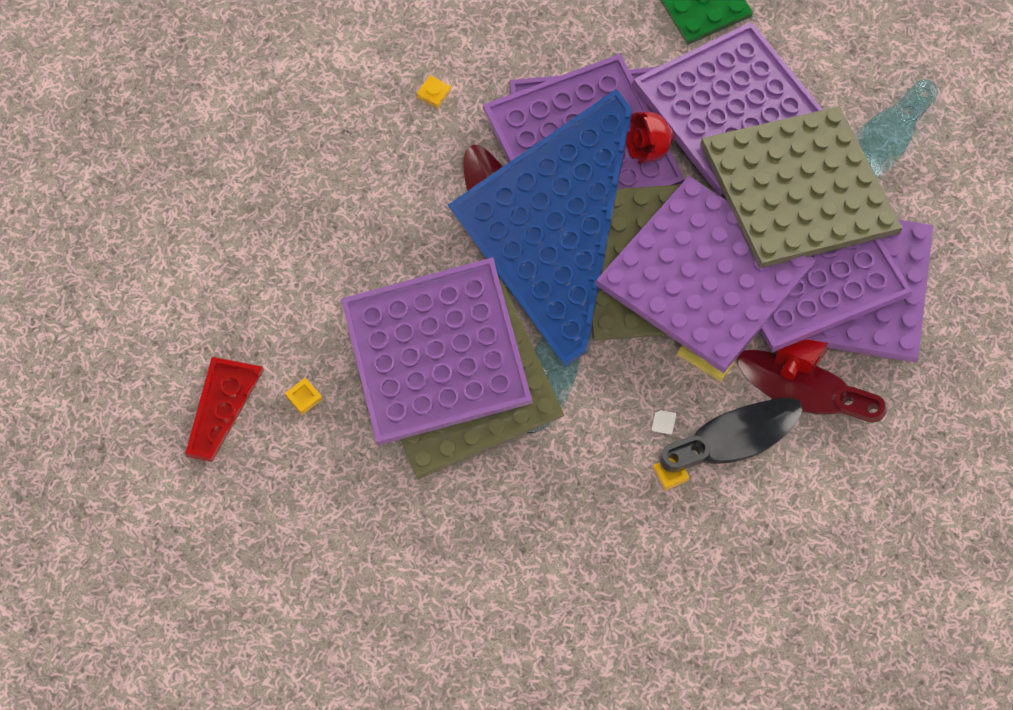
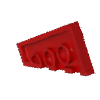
M211 357L186 448V457L213 462L263 373V366Z

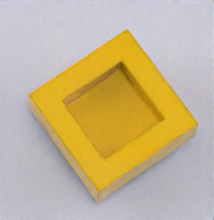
M429 75L418 90L417 98L438 109L451 92V86Z
M306 377L285 392V397L301 415H304L322 401V396Z
M668 458L671 462L676 463L674 459ZM660 462L653 465V470L664 491L689 481V475L685 469L673 473L666 471Z

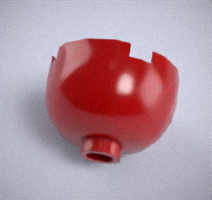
M654 112L633 113L626 141L630 156L639 160L637 163L639 164L661 159L668 152L673 140V131L663 116Z

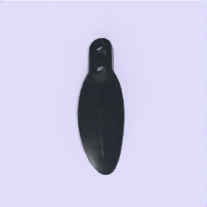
M776 398L734 409L704 424L694 436L665 446L659 456V462L666 471L675 473L700 463L724 464L753 457L772 447L791 431L801 416L802 405L795 398ZM691 450L697 451L698 454L692 453ZM668 458L674 459L676 463L671 462Z

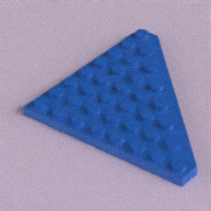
M617 88L448 204L449 209L486 259L493 257L498 276L565 367L587 353L599 291V287L596 286V280L602 274L632 109Z

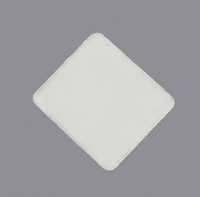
M662 410L656 412L652 431L672 434L676 413Z

